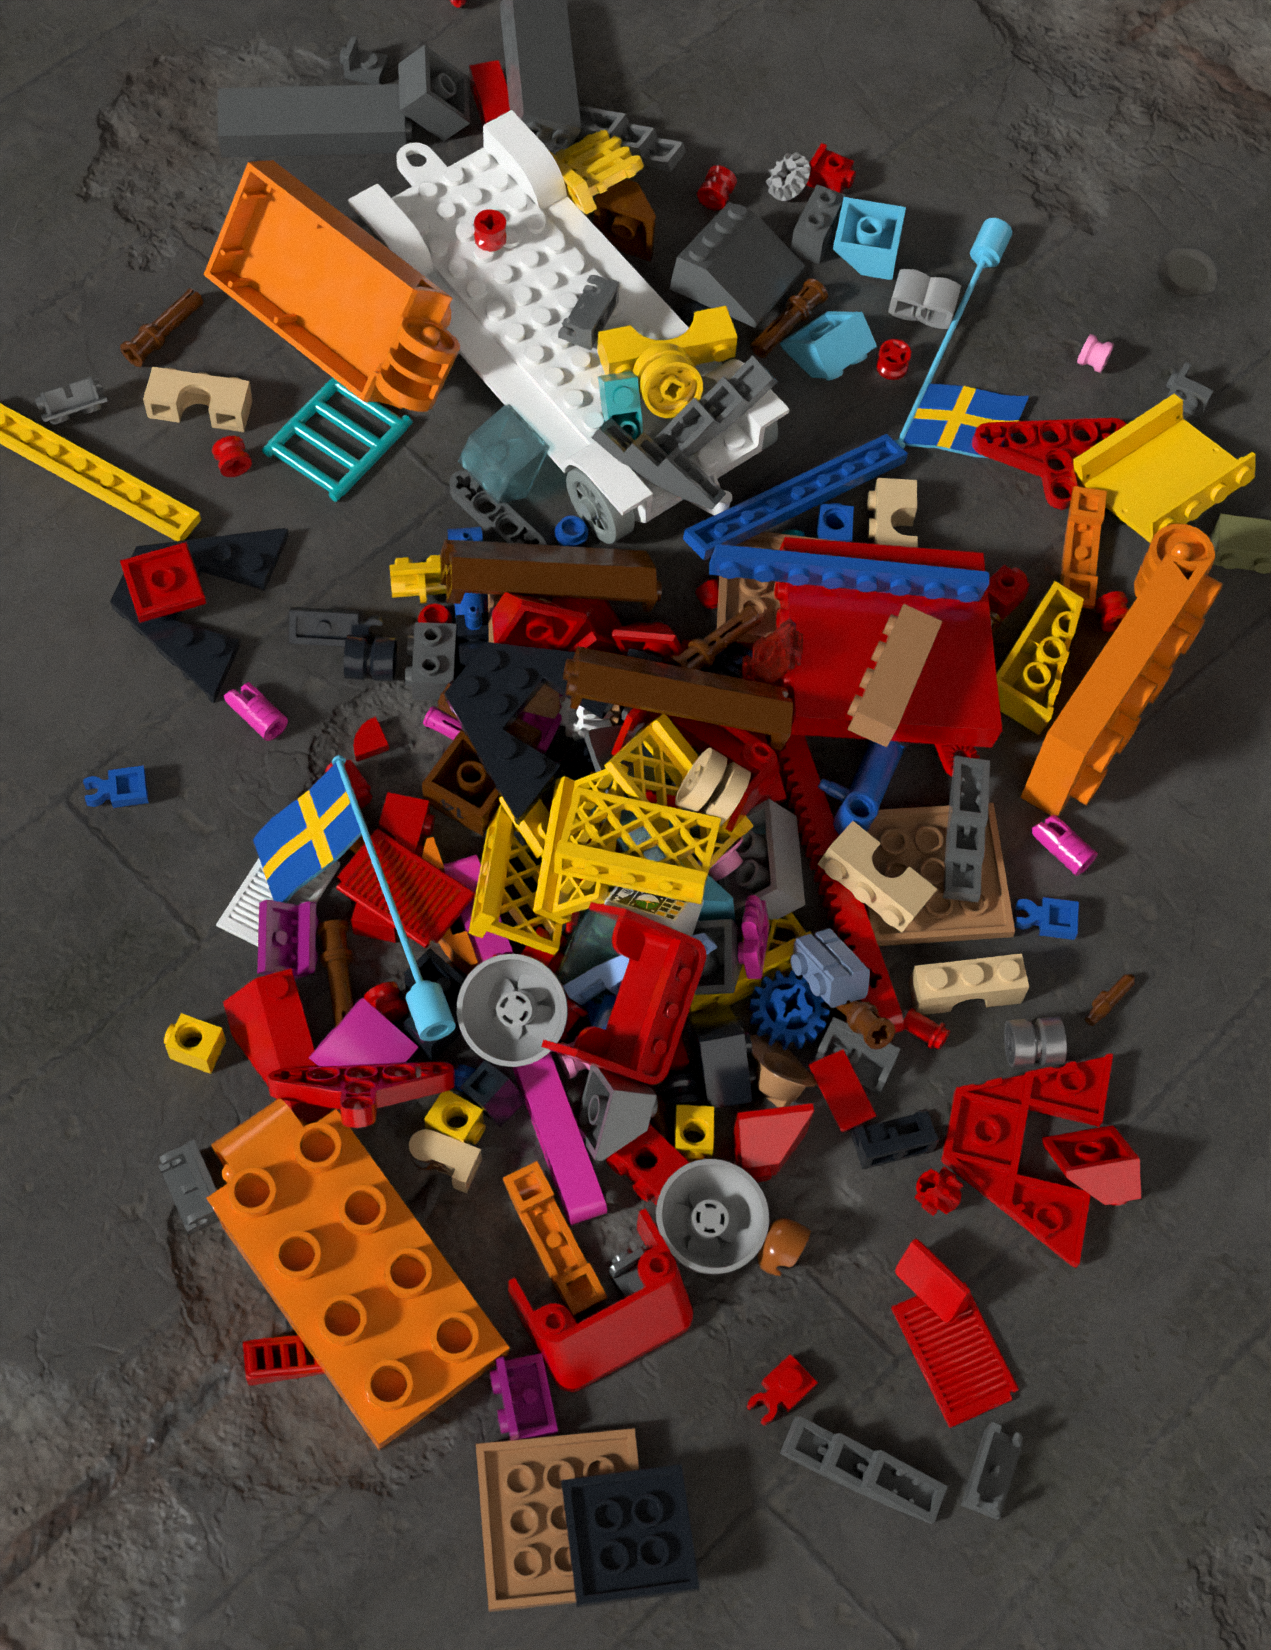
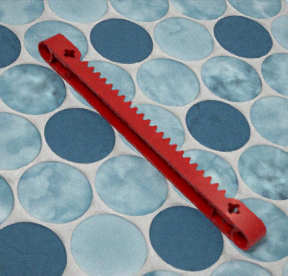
M737 642L777 664L776 672L767 684L780 686L781 668L773 646ZM791 734L782 750L774 751L780 766L779 772H782V784H786L785 794L790 797L788 806L794 809L793 814L797 816L798 833H803L801 844L807 845L805 856L811 858L810 870H816L814 882L820 883L818 893L819 895H824L822 905L829 908L827 920H833L831 930L834 933H838L837 936L870 970L868 995L860 1000L872 1003L878 1009L881 1018L889 1019L895 1026V1033L902 1032L904 1021L901 1008L864 903L860 902L839 881L829 877L825 870L818 865L828 848L840 835L834 828V818L825 792L818 788L820 778L805 736Z

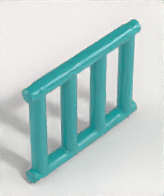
M332 377L262 448V452L267 457L275 455L327 490L329 497L337 502L407 431L413 421L407 415H404L402 418L378 402L362 401ZM338 391L391 426V428L381 438H378L326 402ZM317 412L371 449L358 460L305 425V423ZM294 434H297L348 468L349 472L337 482L283 445Z

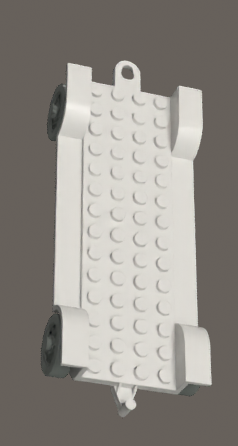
M512 110L483 125V148L449 167L425 144L409 143L404 145L397 153V167L412 187L391 198L377 183L348 199L349 205L367 224L362 229L453 298L450 304L451 321L446 329L457 338L460 344V355L563 473L569 471L566 477L569 497L577 514L587 525L591 533L602 542L613 544L633 531L635 521L646 523L682 501V498L647 481L629 466L619 462L591 438L605 423L601 409L598 376L605 375L597 352L598 339L592 350H588L558 338V331L563 327V320L568 318L583 293L585 285L595 286L600 289L597 285L587 282L590 275H597L610 281L616 280L620 282L618 304L602 331L631 325L638 333L647 338L670 340L684 334L689 327L567 196L563 176L553 156ZM412 154H420L427 159V162L423 166L414 167L409 164L406 157ZM487 209L497 210L506 218V243L501 249L492 252L480 249L474 240L475 216ZM731 359L724 364L714 361L696 365L695 367L703 381V392L700 400L723 376L729 380L745 363ZM770 389L726 430L688 458L720 487L717 478L776 442L778 437L777 420L787 415L790 409ZM640 395L643 431L653 440L673 418H662L653 414L647 408ZM723 490L726 495L712 510L693 502L690 503L712 515H717L729 509L732 494L729 491Z

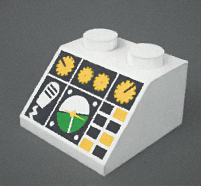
M616 886L605 900L604 905L628 909L690 936L693 935L704 900H702L700 905Z

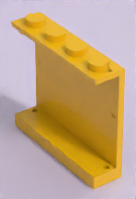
M1172 394L1073 459L1077 485L1107 491L1105 507L1151 543L1153 536L1162 527L1171 524H1186L1189 521H1193L1216 503H1221L1228 495L1241 486L1249 484L1255 478L1256 454L1251 452L1237 460L1183 419V400L1176 394Z

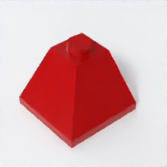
M505 592L492 611L494 643L564 651L587 620V616L585 613L540 599Z
M636 622L614 629L612 633L613 639L624 656H627L629 648L649 650L657 656L663 657V663L667 664L666 662L672 655L678 656L684 651L671 628L660 622Z
M813 1103L738 1113L732 1135L737 1166L745 1170L757 1183L768 1181L773 1175H777L806 1136L814 1113Z
M1114 1125L1042 1138L1043 1146L1066 1178L1104 1205H1123L1128 1201L1141 1199L1140 1158Z

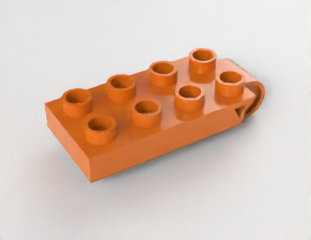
M274 160L247 163L203 275L362 401L382 402L399 409L406 408L417 412L431 410L460 350L457 338L446 329L451 321L450 304L453 298Z
M1171 524L1162 527L1153 536L1134 581L1137 599L1048 731L1021 795L1023 800L1051 816L1054 814L1058 817L1071 797L1086 806L1089 804L1109 770L1107 766L1116 752L1118 754L1122 753L1142 719L1140 715L1148 702L1151 704L1155 702L1174 670L1172 666L1180 653L1186 654L1206 620L1204 616L1216 599L1223 583L1208 575L1215 559L1214 546L1209 537L1198 528L1187 524Z
M279 1098L211 1144L223 1166L222 1177L227 1184L206 1199L219 1218L227 1235L378 1450L388 1445L496 1365V1358L508 1356L509 1346L351 1128L341 1123V1115L337 1109L318 1122L307 1124L304 1119L297 1118L288 1105Z

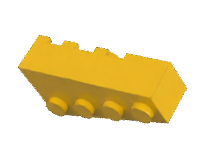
M1056 581L1040 602L996 673L1000 711L1038 735L1052 718L1055 698L1060 689V680L1068 660L1069 647L1075 634L1084 598Z

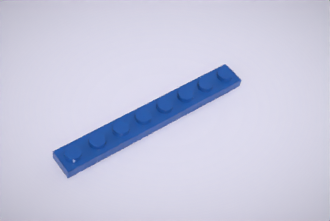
M885 434L685 529L683 540L703 560H706L712 556L716 544L735 546L820 503H824L904 464L908 453L890 436Z
M716 544L709 562V575L722 576L727 579L737 577L755 579L759 582L777 581L787 582L796 586L807 584L824 586L828 589L847 588L857 589L861 592H886L897 596L916 595L925 596L929 599H956L961 602H979L990 584L989 572L722 544Z

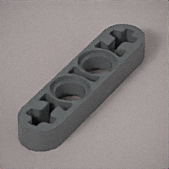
M459 470L451 476L449 481L451 497L498 542L546 545L544 538L474 472ZM459 484H462L463 486H468L470 484L471 492L465 487L459 489ZM483 502H490L495 505L496 509L491 513H482L478 510V506ZM505 523H513L518 527V530L513 534H504L501 532L500 527Z

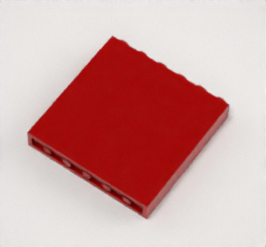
M784 537L779 549L781 551L985 571L984 553L793 537ZM775 582L774 597L775 600L780 601V608L776 615V628L781 629L782 638H780L778 643V658L783 659L784 667L780 673V687L787 688V698L793 701L791 734L867 739L848 730L853 716L848 715L847 712L855 695L857 694L862 697L865 691L859 685L867 668L869 667L874 670L877 662L871 660L878 642L883 641L886 643L888 635L883 634V630L890 615L898 616L903 604L941 620L942 624L891 741L993 747L1002 732V721L987 589L979 602H961L956 599H929L925 596L916 595L897 596L887 592H861L857 589H828L817 585L805 584L796 586L787 582Z

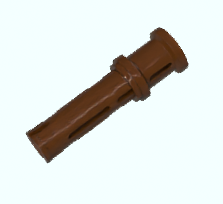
M807 279L803 284V289L796 296H790L787 300L784 311L751 342L752 351L758 357L766 358L774 347L799 322L808 320L812 315V310L818 304H823L828 299L826 288L815 279Z
M189 288L151 324H143L135 337L130 341H124L120 345L123 356L132 365L141 367L145 363V358L154 350H160L164 346L165 338L203 305L204 301L197 291L194 292V289Z
M746 606L741 612L722 624L703 640L694 639L691 641L688 649L678 656L672 655L667 659L666 663L695 670L709 668L713 665L717 654L761 623L759 614L751 606Z
M344 920L325 921L318 924L316 929L317 935L321 936L323 948L320 962L327 968L334 1028L339 1025L354 1007L348 967L352 962L353 953L351 950H348L346 932L349 930V924Z
M847 1000L846 1004L836 1006L846 1016L850 1029L855 1033L862 1034L864 1042L871 1049H881L892 1041L895 1034L894 1024L887 1018H881L878 1009L872 1003L862 1002L861 1000L853 1002Z

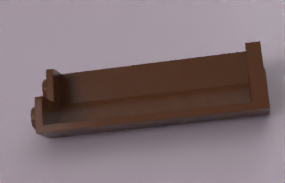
M445 539L440 552V584L446 585L447 603L461 604L465 593L503 595L505 592L522 596L642 602L643 612H651L655 603L660 601L662 595L661 581H657L656 567L647 551Z
M579 646L573 659L567 658L565 663L563 680H568L566 695L571 696V709L577 710L582 698L768 734L767 745L779 751L782 750L791 736L793 701L787 698L788 690L785 687Z

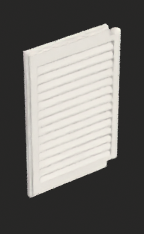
M259 858L216 924L217 927L257 947L259 902L267 899L273 900ZM336 861L300 888L286 903L300 905L304 902L312 901L317 904L340 867V862Z

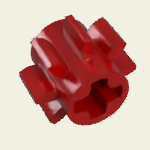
M943 1167L940 1173L931 1168L919 1177L916 1184L918 1193L914 1197L922 1204L921 1208L932 1216L937 1213L938 1209L944 1214H948V1212L953 1211L959 1205L962 1197L960 1189L963 1187V1184L956 1179V1175L948 1168Z

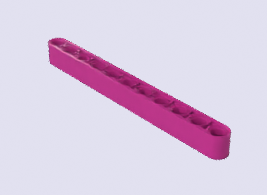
M476 854L443 864L446 874L476 893L481 866ZM475 897L458 917L463 932L467 931L469 933ZM488 931L483 938L468 934L478 965L492 958L496 953L514 954L507 938ZM549 1052L534 1063L512 1067L521 1094L526 1099L525 1105L569 1224L574 1225L606 1214L607 1207L551 1053Z

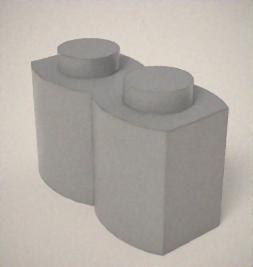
M900 269L888 312L904 320H919L930 327L949 329L961 285L949 278L929 277L919 270Z

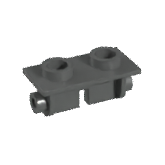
M89 376L69 383L73 395L70 397H66L63 386L40 392V396L36 397L35 401L39 411L46 410V413L40 414L41 419L44 422L50 421L51 424H58L69 420V414L82 410L83 414H88L101 409V403L108 400L103 394L98 395L97 391L103 390L99 378L92 379Z

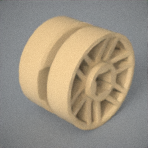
M708 748L699 756L684 778L676 795L675 805L686 811L721 818V826L730 817L743 797L749 784L751 773L735 762L727 765V757L712 748Z

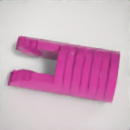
M250 682L240 687L241 694L236 689H232L223 695L228 705L260 734L265 741H271L278 737L288 724L287 717Z
M1054 814L1046 818L1045 823L1041 822L1032 827L1034 837L1075 876L1083 873L1098 855L1089 844Z

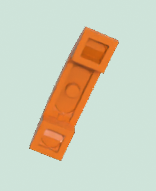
M1074 486L1066 526L1060 584L1084 598L1083 608L1094 609L1098 581L1096 571L1100 532L1104 520L1107 491Z
M434 837L427 838L422 858L445 872ZM449 929L439 941V945L449 959L468 976L478 966L468 933L464 931L453 935L451 929Z
M536 1161L503 1177L504 1184L519 1218L551 1281L572 1316L606 1300L608 1297L591 1264L585 1260L569 1229L539 1163Z

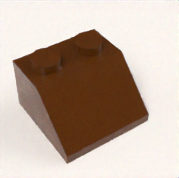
M625 178L607 188V191L604 193H598L594 200L597 207L594 210V226L618 251L651 262L654 250L656 215L640 185Z

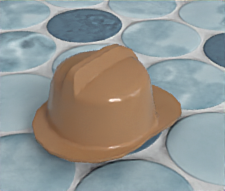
M750 1036L752 1042L751 1054L757 1060L755 1072L756 1087L777 1107L790 1106L793 1101L800 1097L806 1087H814L817 1084L814 1076L802 1066L798 1059L788 1049L783 1050L782 1044L776 1041L771 1046L768 1044L769 1037Z

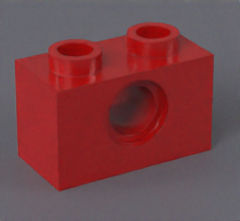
M650 1124L646 1132L606 1159L607 1164L619 1176L625 1174L634 1183L632 1187L645 1202L651 1200L655 1205L663 1186L671 1175L684 1165L690 1163ZM641 1157H649L654 1160L656 1165L650 1169H643L637 1165L636 1160Z

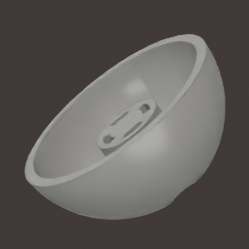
M503 954L489 958L469 973L459 991L457 1019L464 1039L479 1056L497 1065L518 1067L540 1060L551 1051L541 1047L543 1039L558 1043L567 1023L568 1003L560 980L545 964L529 956ZM517 996H519V998H522L525 1001V1003L522 1000L517 999Z
M702 1159L684 1165L667 1180L656 1204V1227L673 1257L681 1265L699 1273L724 1274L744 1266L757 1255L768 1233L769 1210L763 1191L745 1170L727 1161Z

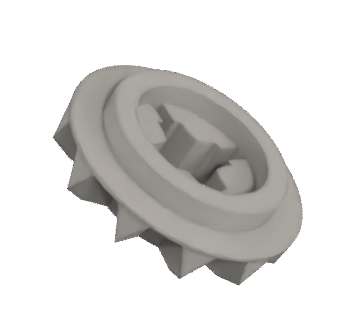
M798 152L793 155L786 153L783 160L776 159L777 165L774 169L769 170L771 177L766 180L769 186L768 192L777 200L787 201L796 197L809 180V161Z

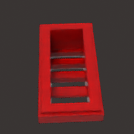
M299 1335L242 1341L245 1374L249 1386L325 1374L315 1358L314 1365L306 1364L305 1344ZM296 1347L298 1366L291 1367L289 1348ZM280 1350L282 1368H274L273 1351ZM258 1353H264L266 1369L258 1370Z

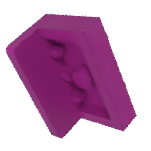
M268 899L259 902L257 974L268 975L292 968L294 979L296 980L314 973L318 959L317 951L315 950L316 929L318 926L316 902L307 901L300 905Z
M542 1353L504 1361V1357L496 1358V1370H491L489 1373L493 1394L501 1393L504 1406L503 1409L497 1410L501 1434L509 1432L510 1441L541 1438L558 1434Z

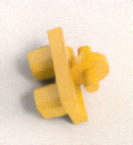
M430 555L426 562L413 563V560L409 557L396 558L395 563L389 565L392 598L419 596L420 604L427 603L426 595L446 594V585L440 584V555Z

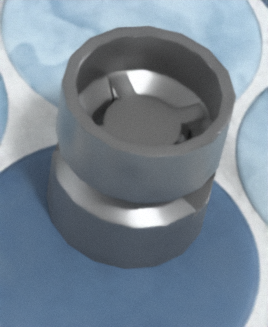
M1060 1017L1037 1018L1034 1025L1027 1019L1006 1021L1004 1042L1006 1057L1010 1067L1033 1066L1036 1060L1041 1065L1064 1064L1067 1043L1064 1024Z

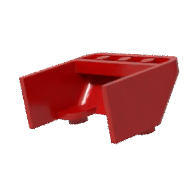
M633 708L624 720L611 754L615 756L636 736L635 733L640 728L661 715V713ZM667 715L690 745L701 752L712 748L727 757V765L735 762L751 773L750 784L747 786L743 797L733 811L725 828L732 832L774 783L780 770L775 751L769 745L743 729Z
M591 902L589 910L617 921L612 934V944L619 955L629 958L606 1030L595 1026L586 1027L579 1033L574 1048L544 1039L541 1047L643 1083L658 1084L668 1074L705 965L706 949L700 940L628 909Z
M646 1208L639 1211L636 1227L637 1232L648 1249L640 1257L637 1267L638 1276L644 1288L589 1318L576 1323L570 1311L563 1305L556 1303L547 1304L533 1311L516 1278L514 1277L508 1281V1298L538 1353H542L544 1364L553 1381L564 1391L576 1392L682 1335L691 1326L693 1308L677 1263Z

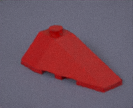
M292 968L257 977L223 1002L233 1039L241 1047L256 1072L260 1074L268 1087V1075L274 1070L319 1067L309 1059L315 1050ZM283 1100L296 1117L304 1119L307 1124L318 1122L332 1112L329 1107Z

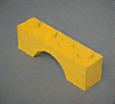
M721 306L694 312L690 328L681 336L670 340L647 338L638 333L631 325L599 331L597 352L605 375L628 371L633 373L634 365L639 356L648 348L663 343L674 344L684 349L696 366L714 361L722 362L735 357L738 336L727 307Z

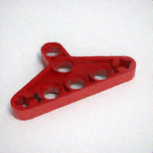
M1119 418L988 422L977 427L972 438V447L982 456L1042 477L1047 503L1055 509L1063 510L1070 507L1073 487L1078 486L1073 459L1098 444L1096 443L1098 436H1101L1099 442L1112 434L1108 433L1109 430L1114 433L1127 424ZM1083 430L1089 434L1090 440L1081 441L1075 437L1074 432ZM1047 431L1053 432L1058 436L1059 441L1049 442L1044 439L1042 433ZM1021 433L1027 438V442L1024 444L1016 443L1012 439L1011 434ZM983 436H988V439H989L990 441H993V442H992V443H988V442H987V439L982 438V437H983ZM1057 459L1063 463L1064 469L1054 470L1049 466L1048 461ZM1063 487L1069 492L1070 497L1066 499L1059 498L1055 495L1053 489Z
M445 1062L284 1068L269 1073L268 1084L269 1094L273 1098L340 1109L341 1123L344 1126L361 1128L375 1123L377 1108L449 1091L455 1086L453 1065Z

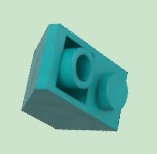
M631 371L598 376L604 421L606 422L611 417L636 440L644 432L638 377Z

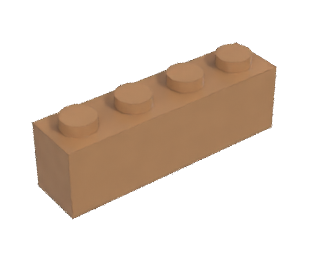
M903 604L898 616L890 615L883 630V634L888 635L886 643L879 641L871 660L877 662L874 670L869 667L867 668L859 685L865 691L862 697L857 694L855 695L847 712L848 715L853 716L848 727L849 731L882 746H888L897 730L942 624L941 620Z

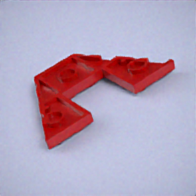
M1111 1053L1101 1058L1083 1062H1068L1064 1066L1056 1068L1050 1066L1027 1071L1024 1075L1002 1079V1077L991 1079L979 1085L969 1084L956 1087L942 1151V1163L1075 1268L1080 1264L1091 1195L1081 1189L1018 1175V1165L1028 1110L1100 1127L1103 1122L1113 1054Z

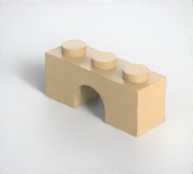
M152 367L143 398L148 418L180 423L182 414L187 407L193 404H205L209 406L212 428L239 432L245 431L253 401L250 381L237 377L213 376L204 372L179 371L169 367Z
M877 478L875 490L868 493L867 509L868 511H873V519L869 518L868 539H873V544L918 548V536L902 535L893 528L896 526H913L917 511V480Z
M852 821L828 848L818 865L825 870L829 877L839 881L850 890L860 902L866 903L877 912L887 924L894 926L902 933L937 891V888L910 866L899 877L890 878L880 874L873 865L872 855L881 843Z
M1022 953L914 966L908 982L913 1008L922 1015L951 1012L954 1005L969 999H984L986 1008L1021 1004L1029 989Z

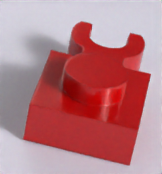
M789 1354L762 1380L761 1384L768 1391L753 1395L746 1408L750 1411L757 1404L766 1405L768 1414L762 1418L761 1424L763 1426L768 1425L775 1418L777 1407L780 1404L789 1412L816 1387L818 1382Z

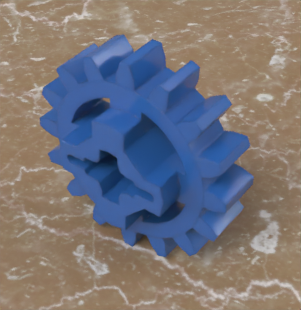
M793 970L790 971L788 978H784L780 971H776L773 981L765 976L760 984L761 987H755L752 993L754 999H751L748 1010L754 1012L750 1018V1023L760 1024L757 1035L762 1036L766 1033L770 1035L768 1044L771 1046L776 1040L782 1041L783 1050H787L790 1042H794L798 1049L803 1047L805 1039L811 1044L815 1042L817 1033H822L826 1026L824 1020L827 1019L830 1011L823 1008L826 1004L825 1000L821 996H815L812 993L810 985L807 984L808 982L804 977L801 980L796 979V974ZM794 1002L791 1013L789 1012L787 1017L784 1018L785 1009L789 1008L790 1004Z

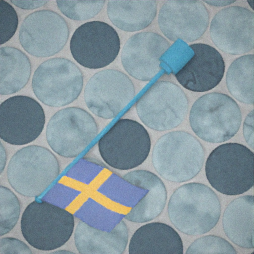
M986 219L972 246L970 256L977 264V268L898 440H894L903 449L905 446L937 448L972 457L988 458L978 454L972 447V438L977 427L988 422L1019 421L1030 396L1002 395L959 385L930 384L983 268L996 267L1009 243L1012 229L1008 223L1001 219ZM983 436V437H982V438L987 439V442H988V443H992V442H993V441H990V440L988 439V436Z
M337 755L332 760L333 766L306 793L272 817L253 839L273 901L286 903L300 888L334 864L362 836L416 982L407 993L406 1001L417 1032L423 1041L441 1039L455 1029L456 1025L441 985L429 980L423 981L346 772L344 766L346 759L341 755Z

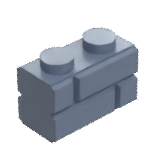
M831 929L816 932L814 936L812 934L801 936L794 941V951L791 956V966L797 976L802 975L809 983L812 993L815 996H821L831 1008L846 1004L847 1000L853 1002L864 999L868 995L870 970Z

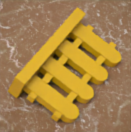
M601 130L592 135L589 134L583 137V140L565 150L557 151L555 155L550 152L563 176L567 196L586 215L597 209L592 196L607 191V188L627 177L635 176V173L644 167L641 157L639 155L632 156L629 147H621L617 138L610 139L607 130Z

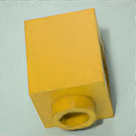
M182 1013L176 1024H170L164 1037V1044H166L165 1047L171 1060L210 1074L226 1043L221 1027ZM198 1037L202 1039L195 1047L189 1048L184 1046V1043L189 1038Z
M451 1091L442 1092L424 1118L425 1129L436 1131L467 1144L472 1143L476 1145L486 1128V1125L483 1124V1109ZM456 1116L467 1120V1123L460 1128H453L448 1125V1121Z
M676 1105L674 1148L690 1163L702 1159H711L714 1147V1106ZM689 1131H696L702 1135L703 1140L698 1143H692L684 1137V1134Z

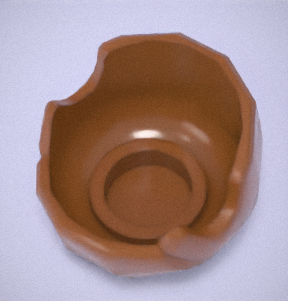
M780 1218L774 1220L769 1225L765 1242L757 1253L758 1264L761 1269L769 1274L781 1276L782 1273L777 1267L780 1265L792 1267L797 1262L809 1240L811 1230L790 1219Z

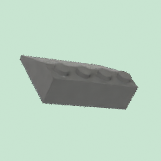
M729 202L677 256L669 289L710 308L726 306L730 317L755 328L804 272L805 265L757 214L748 211L742 205Z

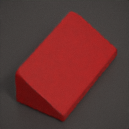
M844 1049L809 1064L812 1074L841 1132L844 1133L877 1116Z
M915 1238L896 1266L895 1273L945 1323H951L968 1308L971 1289L919 1239Z

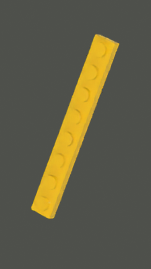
M0 403L1 445L175 541L185 540L201 521L200 513Z

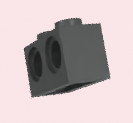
M816 185L794 228L791 251L796 256L817 264L820 263L838 227L845 194Z

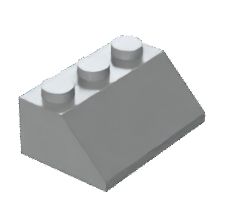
M768 799L752 808L746 815L754 826L748 833L743 835V841L736 849L743 859L742 864L719 880L720 886L733 897L735 920H742L744 909L746 908V898L750 895H755L760 900H765L769 920L779 919L805 906L797 816ZM717 837L716 842H717V843H722V842L718 839V837Z

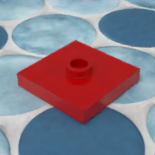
M187 542L120 560L139 623L206 604Z

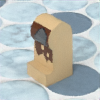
M428 1129L419 1130L414 1133L409 1142L411 1160L417 1168L426 1171L435 1169L452 1176L453 1188L464 1193L468 1192L482 1161L481 1149Z

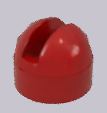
M709 580L695 591L698 600L704 607L710 609L718 608L719 580Z

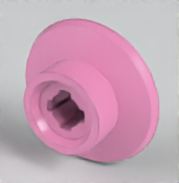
M743 836L739 837L709 869L708 874L715 881L724 878L742 864L743 859L736 849L742 843Z

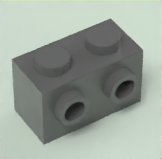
M415 622L414 636L408 635L407 656H413L412 665H406L405 686H412L413 699L439 700L447 684L452 680L455 681L457 655L456 624Z

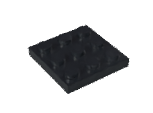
M682 1464L561 1480L576 1608L699 1591Z

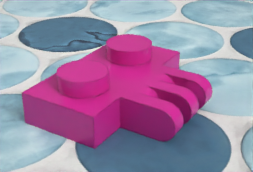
M750 895L746 898V908L742 918L744 942L738 943V962L745 965L747 979H762L770 924L765 900H760L758 896Z

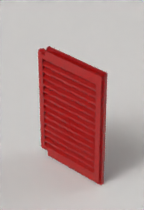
M376 829L370 837L406 935L424 948H427L431 941L438 944L473 900L476 893L387 834ZM364 844L337 876L341 883L336 886V889L396 928L367 847Z
M971 1292L968 1308L948 1324L918 1296L891 1307L949 1429L1012 1401L1010 1393L1017 1392L1019 1388Z

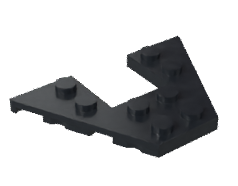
M280 528L136 546L131 557L187 542L198 578L201 572L265 590L289 534L288 529ZM123 574L110 600L112 609L122 618L127 619L133 629L140 635L143 634L169 663L179 668L188 681L191 680L208 696L212 703H215L239 650V639L179 622L183 611L139 623Z
M486 642L444 693L445 700L459 720V725L463 732L468 736L475 748L477 756L487 774L494 781L498 793L502 795L514 816V821L520 825L561 773V765L506 731L544 684L571 700V696L566 695L568 680H563V673L567 658L573 659L575 652ZM584 698L580 702L581 707L601 719L605 717L614 705Z

